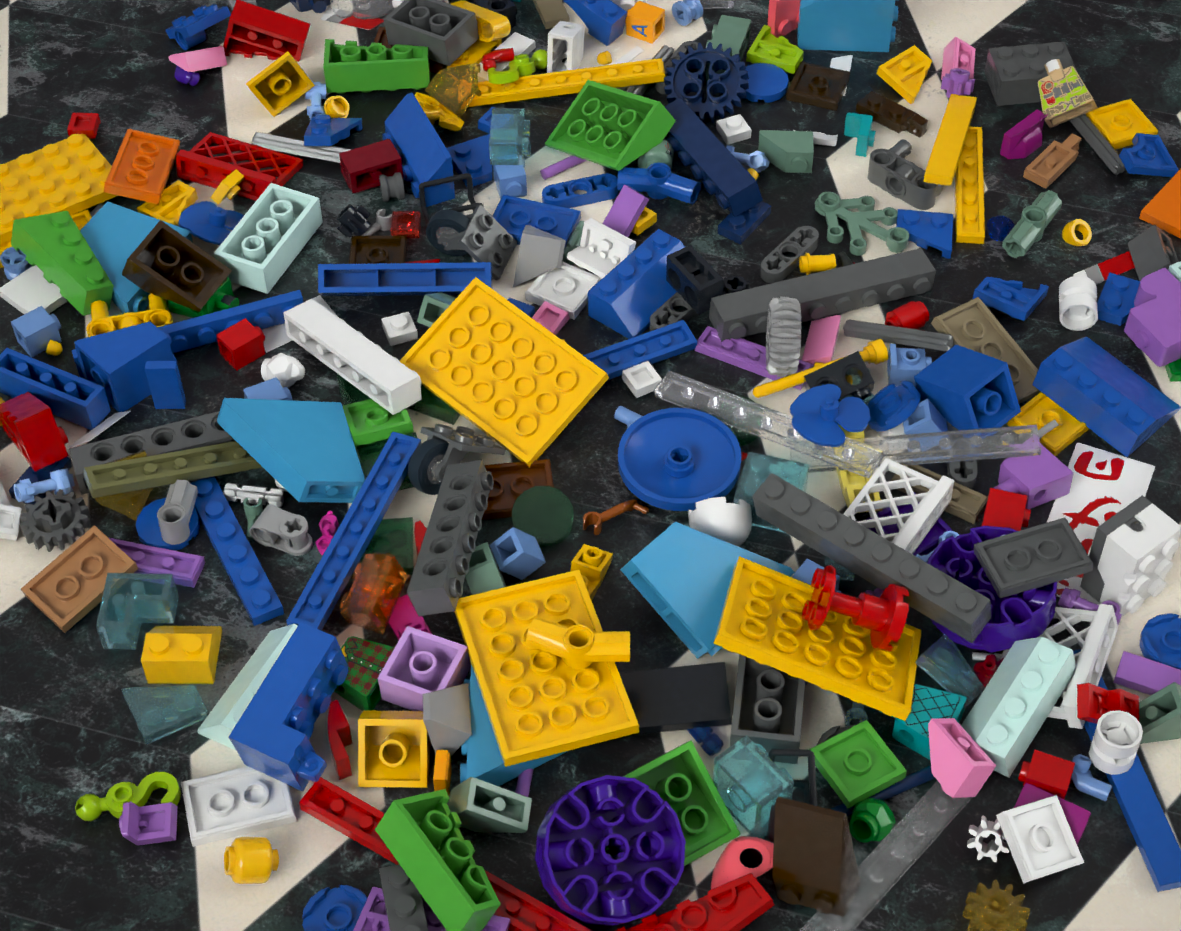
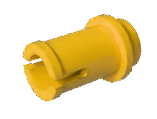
M805 253L804 256L799 257L800 272L806 273V275L811 274V272H822L836 268L835 254L810 255V253Z

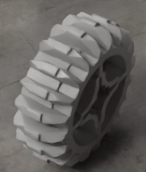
M780 296V298H772L769 303L765 357L766 369L770 375L786 377L795 374L798 370L801 347V308L797 299Z

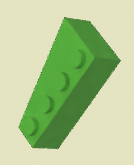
M325 39L323 67L327 93L343 94L354 91L367 93L373 90L396 91L409 88L420 90L430 87L428 47L395 44L392 48H386L382 43L373 42L367 47L357 46V41H346L345 45L335 44L334 39Z
M68 211L15 219L13 221L11 246L16 251L21 250L26 255L25 260L32 266L36 265L44 272L43 277L49 283L56 284L60 288V294L82 316L91 314V303L98 300L105 301L108 311L110 310L114 285Z
M446 789L394 800L375 828V831L443 924L446 931H482L500 906V902L483 867L475 864L472 857L475 852L470 840H464L459 830L462 823L457 812H451L447 805L450 798Z

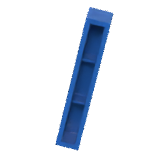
M491 262L318 264V293L322 296L426 295L438 292L447 295H460L475 277L493 289Z

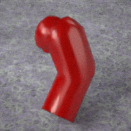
M513 48L498 49L483 55L481 63L483 64L484 71L487 72L489 68H496V63L514 60Z

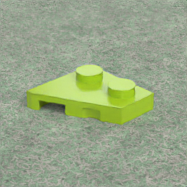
M764 25L748 50L746 61L773 64L782 68L785 72L795 74L800 62L803 60L804 51L791 44L782 35L777 38L771 34V28Z

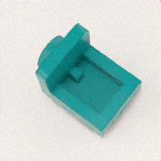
M848 112L845 119L844 135L857 138L855 155L866 157L868 146L873 147L876 131L871 130L873 116Z

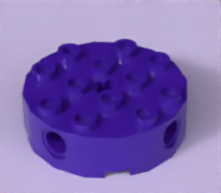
M994 526L971 528L970 533L959 535L956 538L952 535L940 542L928 558V564L990 599L991 619L973 643L931 619L932 623L954 643L987 652L1011 649L1015 641L1036 638L1042 635L1054 618L1058 582L999 599L973 552L974 544L1017 532V530Z
M605 775L572 787L549 807L537 831L535 861L544 889L561 910L585 923L614 926L651 915L670 896L684 871L686 841L677 813L667 801H663L657 792L648 788V785L635 778ZM605 846L615 848V855L610 856V854H606Z

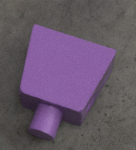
M1033 437L1002 462L998 479L999 485L995 486L994 489L1027 495L1025 508L1031 509L1069 494L1074 472Z

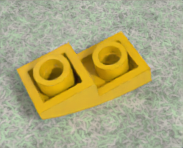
M583 544L571 561L570 572L580 569L592 601L610 566L613 553Z

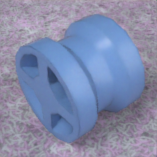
M700 0L678 1L672 6V14L678 24L686 26L691 23L692 19L697 20L702 17L703 7Z
M13 247L7 248L0 255L1 263L4 266V273L10 281L32 267L25 260L26 255L21 250L16 251Z

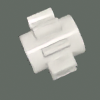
M983 815L981 817V824L978 827L975 825L969 826L968 831L976 837L967 841V847H976L978 860L986 856L991 857L993 862H997V854L1000 851L1009 853L1008 844L1003 842L1006 839L998 819L995 822L987 821V818ZM990 834L995 835V841L991 840L988 844L983 842V837L987 838Z

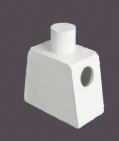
M559 21L548 33L547 73L578 69L584 52L585 27L583 25Z

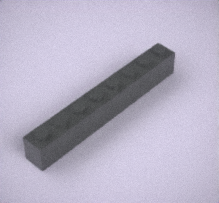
M922 248L712 297L709 319L717 330L721 342L731 338L739 339L744 336L766 332L769 303L772 298H780L782 296L797 299L800 303L802 323L932 291L936 270Z
M771 473L753 494L752 497L757 516L883 591L889 584L906 587L909 591V597L903 596V602L909 603L910 607L967 641L973 643L991 619L990 599L775 474Z

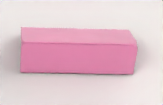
M954 37L944 48L941 80L946 73L950 74V70L954 68L969 71V79H974L976 49L958 37Z
M222 46L169 56V61L187 72L227 65L224 47Z
M841 315L811 321L802 357L803 361L811 364L832 361L840 329Z

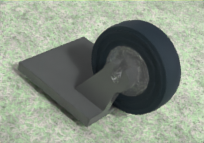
M481 204L477 205L474 212L469 215H463L454 210H440L430 218L426 228L429 242L440 252L451 256H462L469 253L477 262H491L492 277L495 280L500 279L517 244L512 235Z
M436 424L435 428L422 427L420 433L427 435L428 438L417 447L410 459L408 466L409 480L417 490L425 494L436 495L439 493L447 465L460 463L468 452L504 455L506 449L495 445V439L491 437L475 436V431L467 427L457 426L456 430L443 424Z

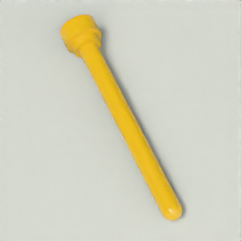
M882 339L868 342L863 351L859 352L863 361L869 364L874 363L877 365L888 361V351ZM842 358L756 386L753 389V395L756 398H761L804 383L805 375Z

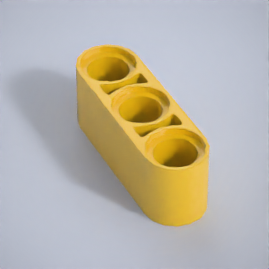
M464 0L450 3L476 14L479 33L478 40L491 42L507 37L510 34L511 25L504 15Z

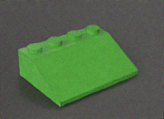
M588 80L545 142V145L619 171L660 144L676 120L659 101Z
M692 740L622 776L635 778L648 785V788L657 792L663 801H667L677 813L686 841L684 866L741 835ZM605 846L606 854H610V856L615 855V848Z

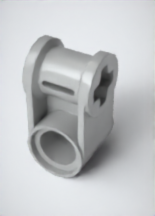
M267 505L249 529L250 535L258 543L287 552L293 556L304 555L313 546L312 537L307 533L308 522L305 517L282 510L275 505Z

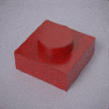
M72 113L67 129L68 135L85 134L88 138L95 139L100 125L99 113Z

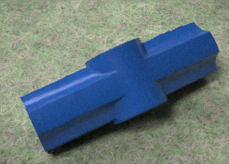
M653 163L647 169L624 167L618 171V191H621L623 186L627 185L637 192H647L649 197L653 199L671 197L693 205L698 198L701 188L700 182L671 173V168L665 163Z

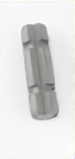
M226 483L223 491L227 501L237 502L238 499H241L240 502L243 503L244 499L248 498L249 504H258V499L261 498L262 505L269 503V505L281 507L285 499L284 490L279 488H271L269 491L267 490L268 487L245 484L239 487L237 483Z

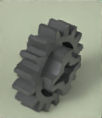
M59 489L57 495L53 496L50 491H46V497L43 499L35 496L36 503L34 505L26 504L27 513L20 514L22 521L20 527L27 543L31 544L34 542L35 548L38 550L46 545L48 552H51L54 546H59L61 551L65 550L66 543L73 544L76 541L75 537L84 535V528H89L91 525L89 521L91 516L82 497L76 499L75 492H70L67 496H64V492Z

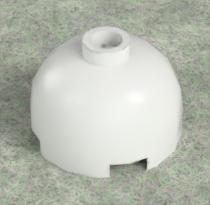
M726 497L708 498L697 502L694 511L688 510L690 528L735 546L743 544L751 531V507L744 500L740 499L739 504L726 503Z

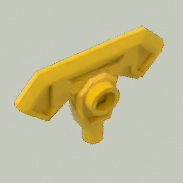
M416 92L414 96L432 125L439 119V125L442 128L453 131L462 129L464 121L433 96Z

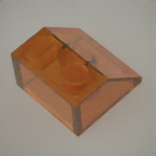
M389 553L365 554L362 563L357 564L353 573L354 582L349 592L344 594L340 604V614L348 623L383 635L408 577L394 555Z

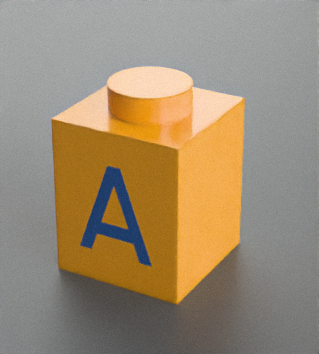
M638 1L627 11L625 21L626 35L653 44L665 30V9Z

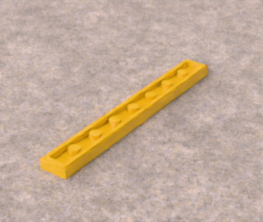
M662 58L522 76L518 80L506 84H492L489 81L457 85L459 107L467 108L579 93L588 80L613 88L664 82L665 70Z

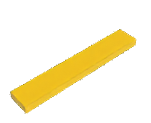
M950 95L925 170L924 182L951 186L975 111L977 97Z
M969 127L955 172L956 242L984 244L985 239L982 127Z

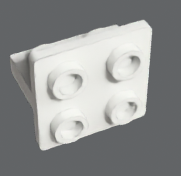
M590 218L584 222L580 246L568 252L567 259L602 279L635 250L636 241Z

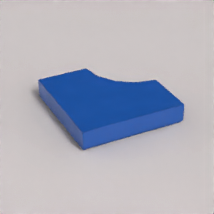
M1136 133L1132 139L1133 147L1123 148L1119 154L1129 174L1173 177L1179 171L1159 135Z

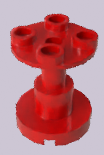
M828 565L824 570L817 568L811 581V587L814 588L811 601L807 600L802 610V619L808 621L810 630L815 631L821 627L828 611L852 617L853 625L870 629L871 645L873 648L885 652L891 651L893 647L889 643L891 641L898 642L906 623L909 603L903 602V596L909 597L907 588L896 584H889L881 597L863 592L857 598L835 591L836 569L834 566Z

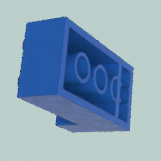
M300 622L229 735L230 741L246 766L302 792L309 783V780L317 782L327 767L326 761L315 753L309 739L314 730V723L320 713L326 712L331 702V695L337 685H341L345 681L348 674L349 666L335 636Z

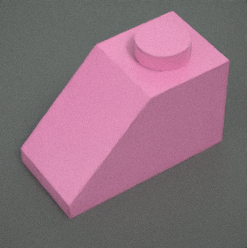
M955 718L931 719L928 723L932 775L941 784L942 790L952 798L976 797L997 765Z

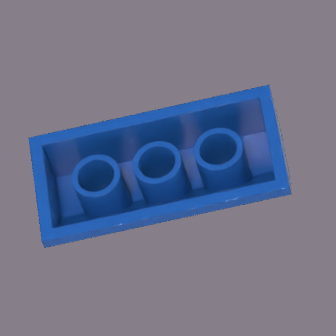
M412 92L406 94L385 120L386 133H383L382 137L383 140L390 139L401 157L403 177L406 182L410 181L414 197L420 198L419 185L421 183L453 176L452 156ZM454 181L424 188L426 207L455 198Z
M660 229L655 231L588 291V316L628 339L641 335L650 326V316L677 292L666 281L667 256L684 248L683 243Z

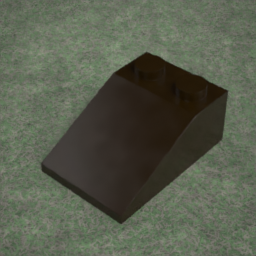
M160 220L129 256L122 275L148 293L200 312L232 270Z
M778 796L775 802L772 873L778 899L788 904H799L814 908L824 914L832 913L845 917L861 884L846 813Z

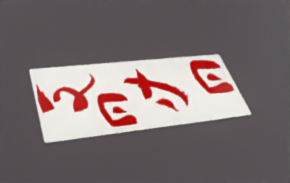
M1076 443L1068 468L1074 472L1070 493L1055 499L1047 522L1065 517L1089 556L1097 527L1142 495L1145 497L1155 466L1082 443ZM1083 574L1058 581L1057 597H1061L1065 588H1074L1081 591V598L1100 605L1099 602L1080 587Z

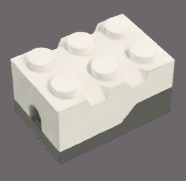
M1142 495L1097 527L1089 554L1093 562V571L1083 574L1080 587L1100 604L1107 600L1116 602L1120 607L1119 613L1122 616L1128 612L1131 614L1136 612L1142 606L1145 599L1149 596L1156 597L1165 588L1166 582L1164 580L1166 574L1173 566V562H1171L1173 554L1180 546L1178 539L1181 534V526Z

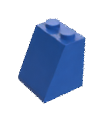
M152 322L114 330L74 342L84 378L103 386L108 403L118 412L128 410L151 395L145 371L146 361H177L171 350V337L164 329L157 328Z
M956 344L914 376L917 389L921 395V401L929 399L947 422L978 445L1021 412L1007 362Z

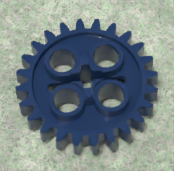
M711 42L704 49L702 44L698 43V50L695 51L691 46H688L689 53L687 55L680 51V60H671L674 68H666L668 76L664 77L666 85L664 90L665 94L668 95V103L670 104L681 98L700 117L703 123L706 118H710L711 122L715 123V116L718 115L721 119H725L724 112L726 111L733 115V105L741 107L740 98H746V89H749L747 81L749 79L748 71H745V62H740L739 54L732 56L731 48L723 52L722 44L713 49ZM710 63L708 71L710 80L707 81V101L702 103L704 98L703 86L706 84V64ZM692 69H700L695 73L690 72ZM718 70H726L722 74L716 73ZM690 92H697L694 96H687ZM716 93L723 94L721 97H713Z

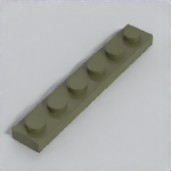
M236 441L84 467V478L92 498L174 484L177 479L191 481L263 467Z

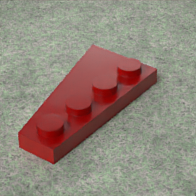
M749 873L707 892L708 895L692 902L688 899L676 904V909L656 916V914L641 919L642 923L629 929H625L624 926L615 931H740L772 908L774 902L753 874Z

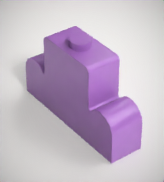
M1162 268L1141 279L1134 300L1135 307L1130 309L1124 332L1135 345L1159 367L1181 358V283L1166 268Z

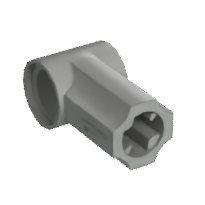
M177 479L174 484H170L165 503L157 512L161 537L167 544L176 545L183 543L190 536L189 522L198 495L197 486L192 485L188 480Z

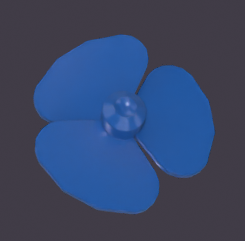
M202 201L186 208L180 215L178 225L189 230L193 236L205 242L221 245L231 233L228 229L233 230L244 215L236 211L217 207L212 202Z
M834 384L813 387L800 394L790 406V413L793 416L792 427L803 438L818 445L840 447L845 442V433L838 424L849 432H861L866 429L871 420L870 410L863 400L858 397H846L839 402L841 389Z

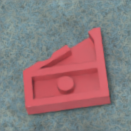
M769 0L767 26L771 28V34L778 38L798 28L800 0Z

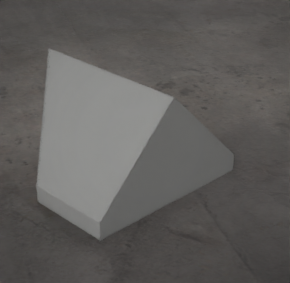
M525 225L521 237L513 287L555 268H561L566 240L531 225Z
M469 683L422 694L423 721L435 755L436 750H448L451 757L472 735Z

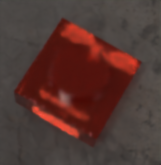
M393 211L391 235H407V239L420 238V211Z

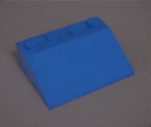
M1087 336L1059 347L1041 363L1032 383L1039 391L1077 420L1084 422L1090 430L1125 457L1130 456L1181 408V406Z

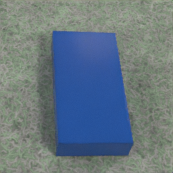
M146 361L145 371L155 409H185L186 398L177 361Z

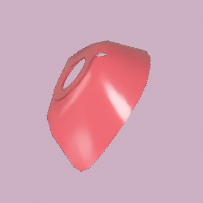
M741 836L731 841L716 862L712 873L711 890L749 873H752L757 878L773 868L774 843L749 836ZM754 848L762 854L763 861L758 867L748 868L741 863L740 854L745 849Z

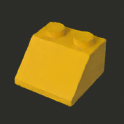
M288 51L246 83L273 117L315 86Z
M155 626L147 632L141 663L148 684H214L222 626Z
M363 710L358 718V787H428L431 741L423 721V711Z

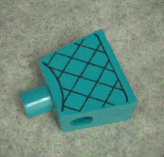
M915 684L911 712L906 721L893 717L895 718L893 738L931 761L928 723L931 719L955 718L960 723L967 697Z

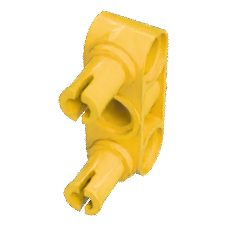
M151 293L148 296L149 310L127 312L115 316H109L107 303L98 300L91 303L92 321L87 325L86 331L88 337L146 322H152L156 327L172 324L173 318L167 310L166 299Z

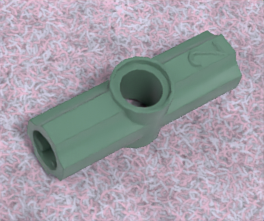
M1050 190L1041 192L1032 205L1026 206L1023 209L1021 219L1003 240L1002 247L1006 250L1007 255L1014 258L1024 256L1035 242L1042 239L1044 229L1062 206V200L1059 199L1057 193Z

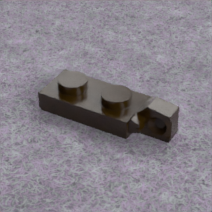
M873 91L869 92L856 105L857 113L873 116V121L897 133L907 131L919 138L926 133L927 119Z

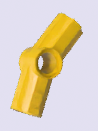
M539 617L534 618L529 626L526 646L562 657L571 668L584 669L590 666L592 662H630V631L593 632L585 625L577 624L566 627Z

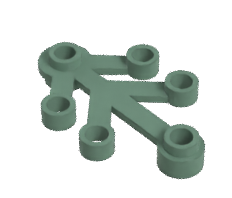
M823 192L815 201V210L826 218L828 226L826 239L830 243L837 244L843 240L844 230L839 226L837 217L846 221L851 238L849 251L853 255L861 256L866 252L867 242L863 239L860 229L885 241L888 249L892 252H902L908 246L909 233L906 229L894 227L886 230L871 222L881 220L884 225L892 226L896 224L898 211L891 207L884 208L883 210H874L875 200L871 196L840 199L839 195L834 192ZM858 208L859 212H852L848 209Z

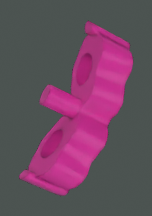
M328 511L318 524L323 536L315 543L321 555L325 553L339 527L337 517L332 511Z

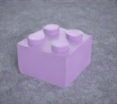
M407 626L377 678L382 700L412 711H423L422 694L463 684L471 669L467 646Z

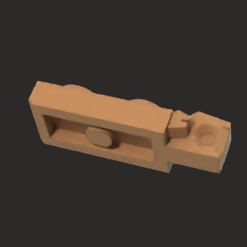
M1072 133L1063 143L1054 140L1025 168L1023 177L1047 189L1078 157L1081 137Z

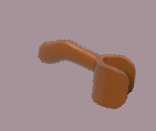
M628 500L600 514L594 511L588 512L583 517V530H586L589 525L594 524V535H599L602 531L603 522L634 509L647 514L649 508L637 504V500Z

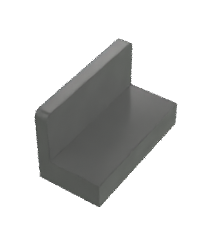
M1153 225L1128 242V248L1139 281L1146 275L1162 268L1168 270L1170 265L1179 262L1171 238L1156 225Z

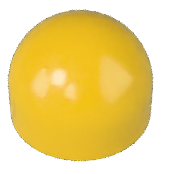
M1082 219L1070 221L1064 226L1062 231L1063 240L1074 246H1085L1092 237L1090 226ZM1075 230L1082 233L1083 240L1076 237Z

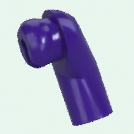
M176 65V80L182 84L189 83L191 86H196L200 75L197 72H187Z

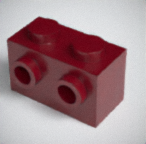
M390 139L339 153L341 173L352 194L380 186L379 175L384 174L388 177L401 172L403 179L401 157Z

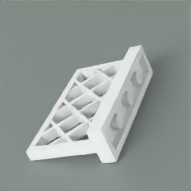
M885 458L844 512V515L856 521L855 513L869 511L872 519L857 521V523L866 528L875 527L878 535L913 554L950 503L954 480L943 475L937 481ZM887 471L899 475L901 479L886 482L884 475ZM922 485L928 488L929 491L914 494L911 486ZM905 488L908 496L893 498L890 490ZM884 492L886 499L871 501L870 493ZM912 504L913 512L899 514L897 506ZM890 507L893 516L878 518L876 509ZM897 524L899 528L898 533L884 534L882 526Z
M1100 604L1097 611L1055 607L1054 618H1058L1060 622L1047 628L1042 635L1038 636L1054 641L1051 636L1067 629L1072 636L1058 642V644L1069 648L1078 643L1082 647L1080 652L1074 654L1076 671L1061 694L1063 698L1060 707L1054 706L1048 715L1050 718L1067 720L1070 728L1083 729L1085 723L1084 720L1077 718V684L1091 683L1098 686L1116 636L1118 624L1113 605ZM1081 621L1091 622L1089 627L1078 633L1072 627Z

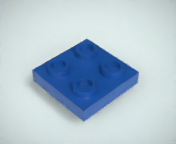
M217 4L206 7V5H203L192 11L194 15L187 18L182 16L173 20V26L165 29L169 39L175 38L178 45L185 51L206 40L205 29L231 16L227 6L217 7Z

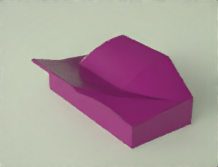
M1037 109L1004 133L1000 155L1007 159L1026 158L1041 147L1042 128L1048 114L1044 115L1043 112Z

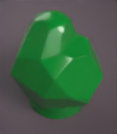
M868 798L856 803L849 822V829L852 836L860 842H880L891 832L896 824L893 812L883 800Z

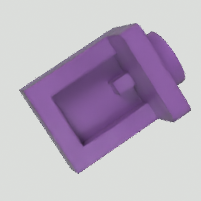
M124 802L123 813L119 818V828L122 836L137 846L176 840L178 806L169 802L139 807L133 802Z

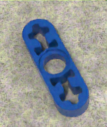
M605 173L548 185L542 190V203L573 208L611 200L618 195V178L612 174ZM576 190H585L587 193L579 195L574 192Z

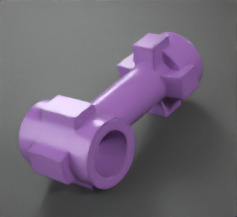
M1065 588L1058 602V605L1063 608L1097 611L1099 605L1081 598V591L1074 588ZM1110 600L1102 602L1101 604L1113 605L1117 624L1119 625L1122 616L1119 613V605Z

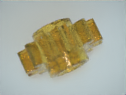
M997 880L992 882L991 889H987L981 882L978 883L976 893H968L967 905L963 911V917L971 919L967 930L1026 931L1028 924L1026 920H1028L1030 909L1022 907L1025 899L1024 894L1014 897L1011 895L1013 885L1009 884L1005 890H1001Z

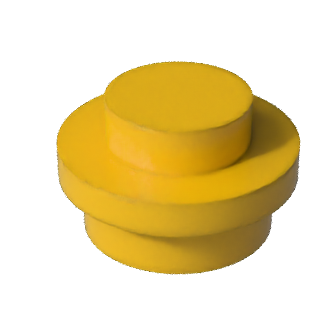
M331 96L325 101L324 110L326 115H329L331 118H347L350 106L344 97Z

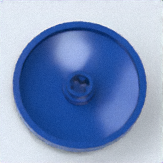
M667 408L648 413L629 426L619 443L618 470L624 484L636 497L657 508L671 511L695 510L696 503L708 498L725 497L735 486L740 475L741 448L736 436L722 421L699 410Z

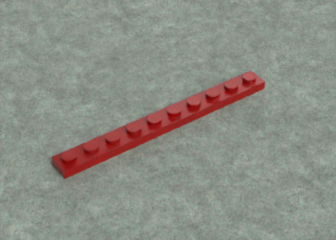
M322 777L313 784L299 801L302 811L394 864L399 865L375 831V828L385 814L382 811ZM484 870L500 902V906L493 915L509 918L511 921L509 930L592 931Z

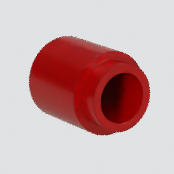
M910 301L888 312L885 325L920 329L929 321V312L921 301Z

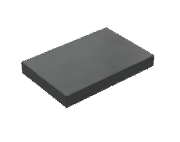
M1065 517L974 544L973 552L999 599L1093 571V562Z

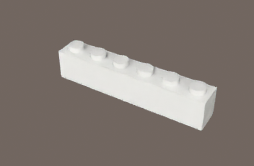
M311 298L283 312L286 334L290 339L392 415L422 400L420 387L422 382L417 372L406 367L396 357L384 351L378 344H374L367 339L360 331H356L343 319L331 313L325 306L320 305Z

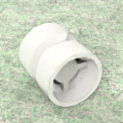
M1073 276L1065 279L1059 286V318L1062 326L1067 329L1083 331L1091 328L1098 320L1097 286L1090 278Z
M1116 710L1109 711L1098 719L1089 750L1090 760L1097 769L1107 774L1116 775L1127 772L1132 767L1143 734L1142 726L1137 718L1130 713Z

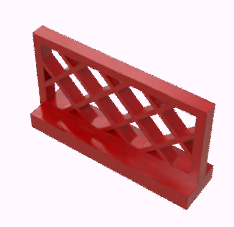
M210 132L190 151L181 149L176 154L177 176L217 189L221 181L237 169L244 175V178L238 185L241 190L237 195L256 201L270 183L284 186L303 167V159ZM212 143L219 144L218 146L209 147ZM234 151H242L241 153H231ZM221 153H226V154H227V155H222V156H215V157H213V155H215V154H221ZM256 158H266L263 160L255 161ZM244 160H249V161H250V162H244V163H238V164L236 163L237 161H244ZM285 164L290 165V166H286V167H280V168L278 167L279 165H285ZM273 167V169L260 171V168Z

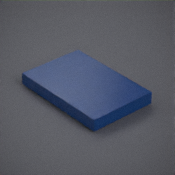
M503 195L493 214V218L517 241V245L521 243L525 225H531L566 240L565 247H567L566 245L581 219V211Z

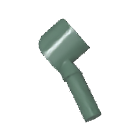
M248 498L243 501L245 517L248 519L246 532L248 541H253L249 529L263 511L261 498L258 499L259 502L255 506L249 505Z

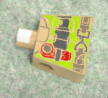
M1059 59L1051 60L1044 65L1048 76L1038 81L1042 111L1044 115L1048 114L1045 122L1049 128L1098 108L1073 66L1063 69Z

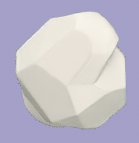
M279 353L263 361L261 375L264 381L277 377L283 388L286 386L290 387L297 380L303 379L305 367L297 358Z

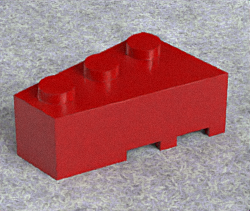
M236 0L223 45L225 56H229L230 53L244 54V58L261 55L267 56L271 60H277L288 51L296 61H300L311 24L241 0Z
M29 392L0 404V422L2 427L34 472L69 456L64 445L69 443L63 428L61 426L57 427L51 408Z

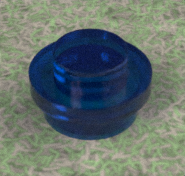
M995 216L988 220L986 228L993 240L1003 241L1015 224L1005 216Z

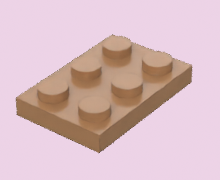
M94 525L24 585L21 591L57 627L66 633L139 568L126 553Z

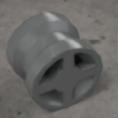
M401 172L388 177L384 174L379 175L383 202H388L391 198L405 199Z

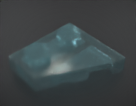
M945 634L923 652L915 662L947 692L967 697L965 708L985 689L953 641Z
M195 685L127 687L121 689L146 745L200 722L209 715Z

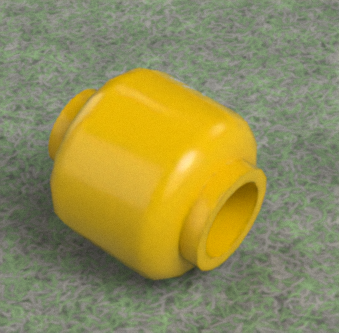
M238 837L234 839L231 846L225 848L224 871L226 875L231 876L235 883H266L271 876V872L278 869V850L272 849L270 841L265 837Z

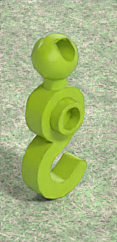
M542 49L536 50L532 58H529L527 54L516 55L514 60L509 62V70L499 72L496 71V68H489L487 70L489 82L492 84L511 83L518 80L519 77L531 75L536 71V68L546 69L547 51Z
M154 772L142 779L138 787L131 782H120L108 790L106 797L99 798L94 794L81 796L76 801L75 812L84 821H93L104 811H109L114 817L120 818L123 813L124 802H133L137 806L142 807L147 803L155 789L165 788L168 792L161 799V804L172 802L177 806L181 798V791L177 779L172 774Z

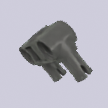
M901 139L888 150L876 149L872 151L867 176L871 183L917 209L928 210L935 205L936 197L941 194L944 185L924 182L925 170L916 166L913 162L904 159L912 150L911 144L907 140Z

